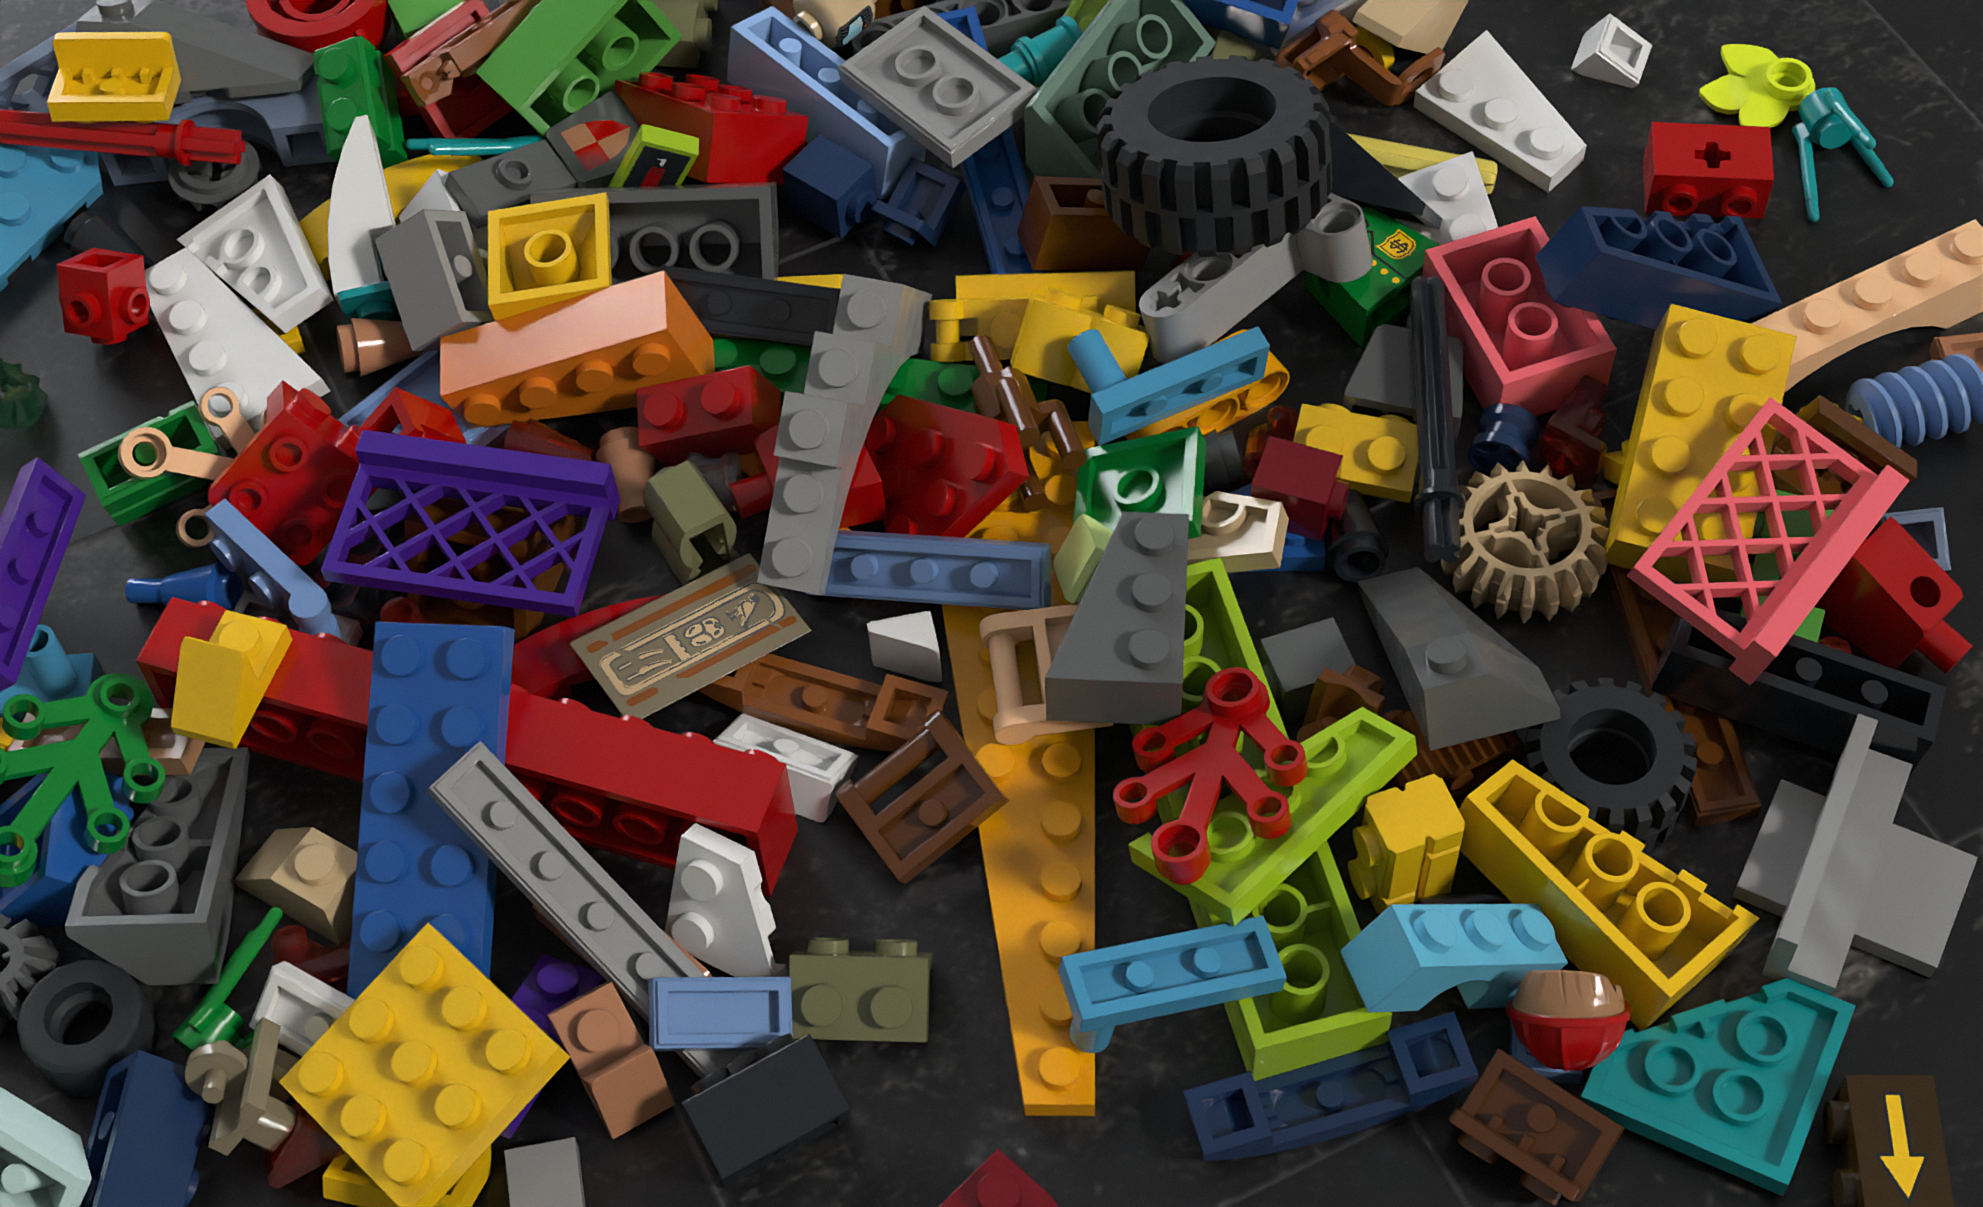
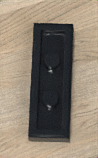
M666 265L662 267V271L666 272L709 333L806 346L813 345L815 331L833 334L841 289Z

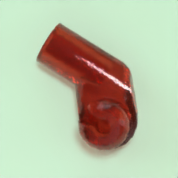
M1285 406L1274 407L1267 414V423L1256 426L1247 434L1244 441L1242 469L1247 477L1254 479L1269 436L1291 442L1294 441L1299 419L1297 411Z
M298 925L285 926L273 935L271 947L275 952L273 960L276 964L286 961L327 985L348 977L351 940L326 948L313 940H309L305 928Z

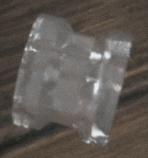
M726 451L721 457L708 458L702 452H689L687 460L697 467L727 512H737L728 484L743 479L740 452Z

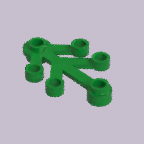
M111 673L96 679L89 686L85 696L42 703L40 699L33 695L18 694L6 701L3 707L2 727L8 736L16 740L33 739L41 733L42 729L85 724V726L73 740L7 752L0 747V785L6 780L49 773L12 824L0 827V846L11 845L21 849V852L14 856L0 854V887L11 888L19 886L33 875L38 852L35 841L76 785L78 786L88 820L85 839L89 847L98 853L112 854L125 846L130 828L129 819L123 811L114 807L99 756L112 737L115 739L125 767L122 778V791L124 795L136 803H150L161 795L165 781V770L157 760L150 758L141 729L149 721L154 703L152 693L143 681L129 674ZM123 698L131 703L118 706L111 703L108 699ZM18 712H28L36 719L28 723L16 721L12 715ZM145 774L153 778L155 783L150 786H140L132 780V777ZM102 824H110L115 826L119 833L115 836L106 837L99 834L95 828Z

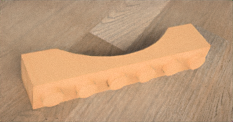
M1974 219L1751 323L1797 336L1785 392L1829 361L1873 339L1911 327L1936 326L1947 329L1983 312V227Z

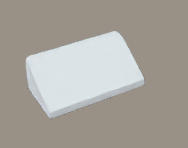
M744 713L740 714L713 741L716 745L742 752L748 749L761 750L772 755L779 762L786 763L795 814L816 822H824L832 813L838 801L834 791L849 780L858 760V755H855L853 752Z

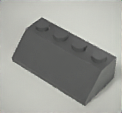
M776 182L542 189L530 194L531 204L606 192L609 199L612 286L660 272L663 265L778 281L779 230Z

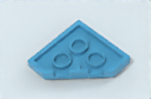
M0 143V292L9 284L7 278L27 258L33 261L64 231L63 224L82 205L88 208L103 194L99 152Z

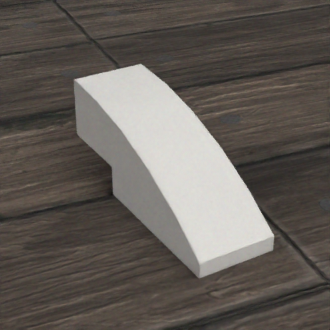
M368 115L355 117L342 148L332 185L328 217V260L334 297L342 313L344 311L338 300V292L384 281L375 239L396 227L378 144Z

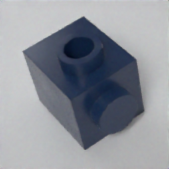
M819 134L782 169L787 207L838 238L842 239L857 223L864 222L872 214L870 209L877 199L874 165L823 135Z

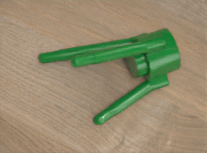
M279 907L271 908L260 925L255 930L247 933L222 969L218 984H212L201 1003L197 1005L171 1035V1038L189 1055L198 1047L213 1044L219 1040L229 1042L232 1047L239 1051L253 1043L255 1030L241 1038L238 1032L246 1023L224 1001L282 918L283 911Z

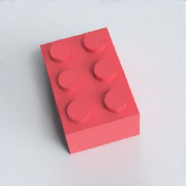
M1536 216L1426 249L1422 269L1423 277L1437 276L1444 283L1447 336L1456 337L1463 343V374L1482 408L1485 409L1487 406L1496 403H1509L1524 408L1535 417L1605 395L1617 350L1595 313L1574 307H1563L1554 302L1547 293L1545 280L1535 255L1550 239Z

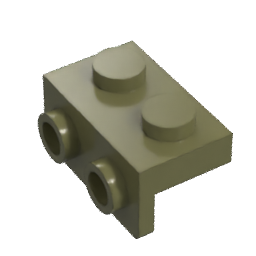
M808 938L807 949H797L790 954L789 960L793 1039H801L810 1034L812 1039L927 1042L929 1030L930 969L932 968L933 953L917 952V941L881 939L876 940V951L849 950V939Z

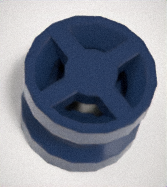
M1496 403L1487 406L1482 411L1479 419L1478 431L1480 434L1472 439L1467 457L1470 464L1478 472L1490 477L1491 470L1494 469L1497 463L1501 464L1508 472H1515L1516 467L1524 460L1528 468L1531 460L1529 450L1537 444L1541 431L1538 419L1524 408L1509 403Z

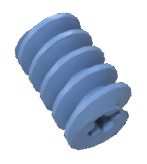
M1954 353L1942 360L1932 359L1926 361L1919 367L1907 366L1897 371V373L1885 372L1874 379H1859L1851 385L1847 393L1845 412L1863 418L1864 425L1898 448L1901 447L1902 439L1910 446L1919 445L1923 442L1925 433L1934 440L1944 437L1948 428L1954 433H1963L1969 428L1971 419L1978 424H1983V372L1965 354Z

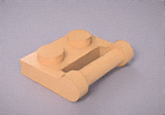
M1079 604L997 613L984 618L980 622L981 643L983 647L989 650L998 713L993 717L994 733L996 740L1001 744L1016 745L1024 743L1035 735L1113 726V723L1046 720L1045 677ZM1033 640L1043 704L1024 706L1015 645L1019 641Z

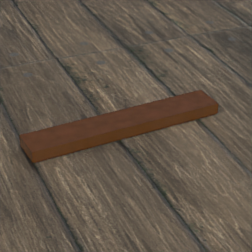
M1618 488L1592 492V497L1594 498L1593 506L1605 508L1606 528H1609ZM1608 564L1604 575L1647 697H1650L1655 693L1651 691L1666 636L1678 614L1628 578L1627 575L1631 569ZM1670 580L1674 584H1681L1680 582ZM1657 693L1667 700L1664 710L1668 713L1676 710L1679 711L1686 721L1682 733H1692L1696 744L1692 756L1697 758L1696 772L1685 802L1693 827L1758 816L1762 804L1730 718Z

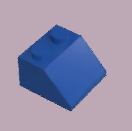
M104 772L114 807L127 815L131 827L133 825L134 812L129 807V799L122 791L123 777ZM49 773L36 775L0 805V827L12 824ZM77 785L35 841L38 849L35 871L30 879L16 887H0V913L7 918H11L15 925L24 919L36 924L37 927L65 925L79 878L90 865L99 867L109 855L94 851L86 842L85 833L88 820ZM102 824L95 828L99 834L106 837L114 836L118 831L115 826L110 824ZM0 846V854L5 856H14L21 852V849L15 846Z

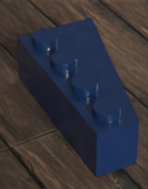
M1580 206L1535 255L1545 280V289L1554 302L1563 307H1574L1600 314L1611 320H1622L1648 327L1653 331L1657 329L1670 304L1749 324L1773 314L1783 304L1741 216H1726L1718 224L1713 222L1709 214L1693 213L1686 221H1676L1670 212L1654 211L1647 219H1641L1633 209Z

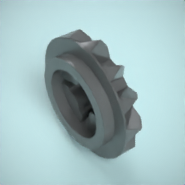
M245 141V152L241 153V164L239 165L218 163L223 172L221 173V179L215 182L210 181L212 171H215L214 164L216 163L194 161L190 166H182L178 163L177 159H173L169 167L168 178L180 202H190L197 211L204 209L209 204H213L216 208L221 209L226 201L234 200L244 193L245 190L253 187L258 183V173L262 170L259 156L254 147Z

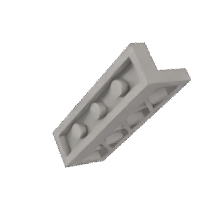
M1859 713L1840 755L1762 975L1778 981L1790 978L1829 995H1833L1912 768L1910 763L1868 749L1878 723L1876 719Z

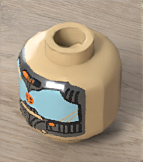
M793 0V7L796 13L793 21L829 49H840L874 21L876 9L874 3L877 0Z

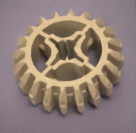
M1524 460L1516 467L1515 472H1508L1499 463L1491 470L1490 477L1475 471L1472 478L1469 479L1468 486L1458 485V490L1464 494L1466 500V507L1459 514L1461 549L1459 550V559L1455 562L1448 563L1441 559L1443 574L1453 575L1452 584L1454 585L1455 593L1472 591L1471 601L1474 609L1489 602L1495 605L1494 611L1497 619L1502 617L1507 612V609L1518 611L1523 624L1531 617L1532 611L1538 610L1550 622L1552 617L1557 614L1558 606L1573 612L1574 608L1579 605L1581 596L1590 598L1597 588L1601 575L1606 572L1609 560H1605L1606 549L1604 545L1610 529L1605 527L1607 520L1605 508L1593 506L1592 489L1574 491L1575 482L1573 474L1561 480L1553 478L1549 464L1540 473L1529 472ZM1499 518L1500 521L1489 524L1488 530L1476 532L1483 524ZM1571 549L1572 553L1568 557L1554 565H1549L1548 561L1558 558L1559 552Z

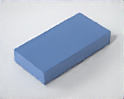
M791 977L652 978L648 981L649 1046L652 1047L654 1052L758 1050L768 1042L790 1033L793 1037Z

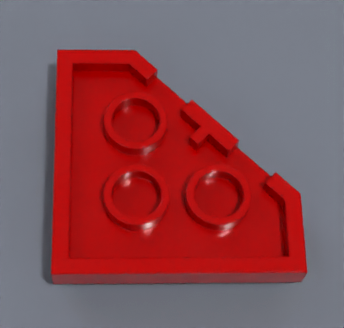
M900 394L873 418L865 439L868 453L882 480L888 515L887 518L883 519L886 533L964 538L1029 478L1019 434L1015 425Z

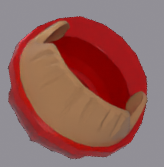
M1531 970L1524 974L1515 997L1506 1004V1014L1512 1020L1519 1041L1538 1061L1554 1070L1581 1071L1595 1066L1608 1058L1617 1048L1625 1032L1626 1023L1630 1020L1631 1006L1624 1000L1621 986H1612L1609 979L1602 974L1568 970Z

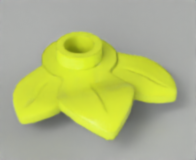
M1727 44L1721 47V56L1729 74L1701 87L1698 95L1707 106L1716 112L1727 115L1739 114L1740 126L1772 128L1781 124L1789 111L1799 109L1803 99L1815 91V82L1810 68L1800 60L1793 58L1778 59L1772 51L1759 46Z

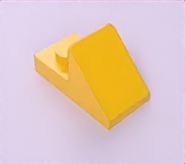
M225 610L209 642L192 637H184L180 647L171 728L174 734L236 750L293 640L287 625Z

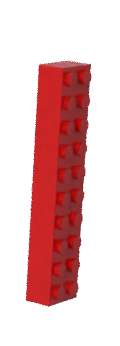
M171 597L136 659V663L160 708H173L180 647L184 637H192L209 642L226 610L224 607L211 601L202 600L196 604ZM265 616L258 617V618H260V619H264V620H268V621H272V622H276V623L283 624V623H281V622H279V621H277V620H275V619H273V618H270V617H265ZM288 628L293 640L237 747H248L249 751L363 782L373 651L348 645L339 637L329 633L321 632L314 636ZM511 683L505 767L578 843L675 870L681 835L693 824L697 823L753 850L763 880L761 883L762 894L771 897L798 831L786 763L779 762L775 757L761 750L748 749L742 752L716 745L712 740L698 733L685 732L679 735L653 728L648 722L635 716L623 715L617 718L594 712L584 704L572 699L561 698L554 701L532 695L522 687Z

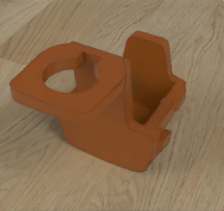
M1331 9L1316 19L1313 25L1301 37L1283 48L1276 55L1274 61L1281 69L1289 66L1299 71L1305 79H1310L1319 91L1340 80L1346 74L1379 102L1387 106L1402 104L1415 95V91L1440 70L1445 53L1440 47L1435 48L1411 64L1397 78L1357 46L1356 39L1359 32L1343 15L1341 16L1337 11ZM1421 72H1423L1415 81H1413Z

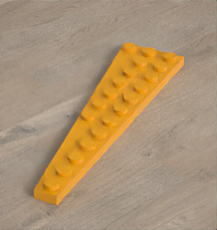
M1072 421L1083 448L1095 447V438L1088 428V421ZM1047 431L1043 432L1040 440L1029 448L1031 461L1047 497L1045 507L1036 512L1026 511L1016 489L964 538L1051 543V607L1072 604L1063 595L1053 570V561L1073 527L1078 468L1067 469L1064 467L1050 432ZM941 604L962 739L1009 799V802L978 826L1024 1114L1025 1116H1095V1053L1081 1051L1070 1039L1073 1015L1058 972L1061 957L1095 950V728L1035 735L1030 740L1016 745H1006L998 742L995 738L993 717L998 713L990 654L989 650L983 647L981 643L979 624L984 618L993 614L1022 610ZM1033 640L1019 641L1015 645L1023 704L1024 706L1043 704Z

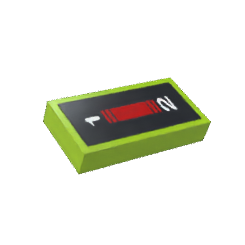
M642 124L608 187L681 185L698 157L699 138Z

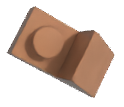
M608 980L546 1014L565 1052L570 1056L569 1060L611 1139L619 1137L675 1105L652 1047L644 1044L611 981Z

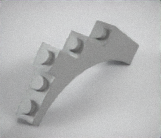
M843 274L833 334L815 331L804 394L785 391L774 456H779L780 458L757 583L816 595L825 594L834 546L861 449L882 397L899 367L910 356L922 353L929 314V301L932 298V294L904 284Z

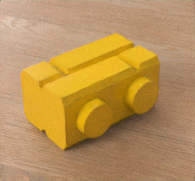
M1431 774L1405 783L1404 791L1394 787L1367 796L1362 826L1353 829L1354 844L1358 853L1357 858L1348 862V871L1357 895L1362 900L1370 898L1377 914L1384 912L1391 904H1414V901H1418V899L1451 892L1465 821L1442 778Z

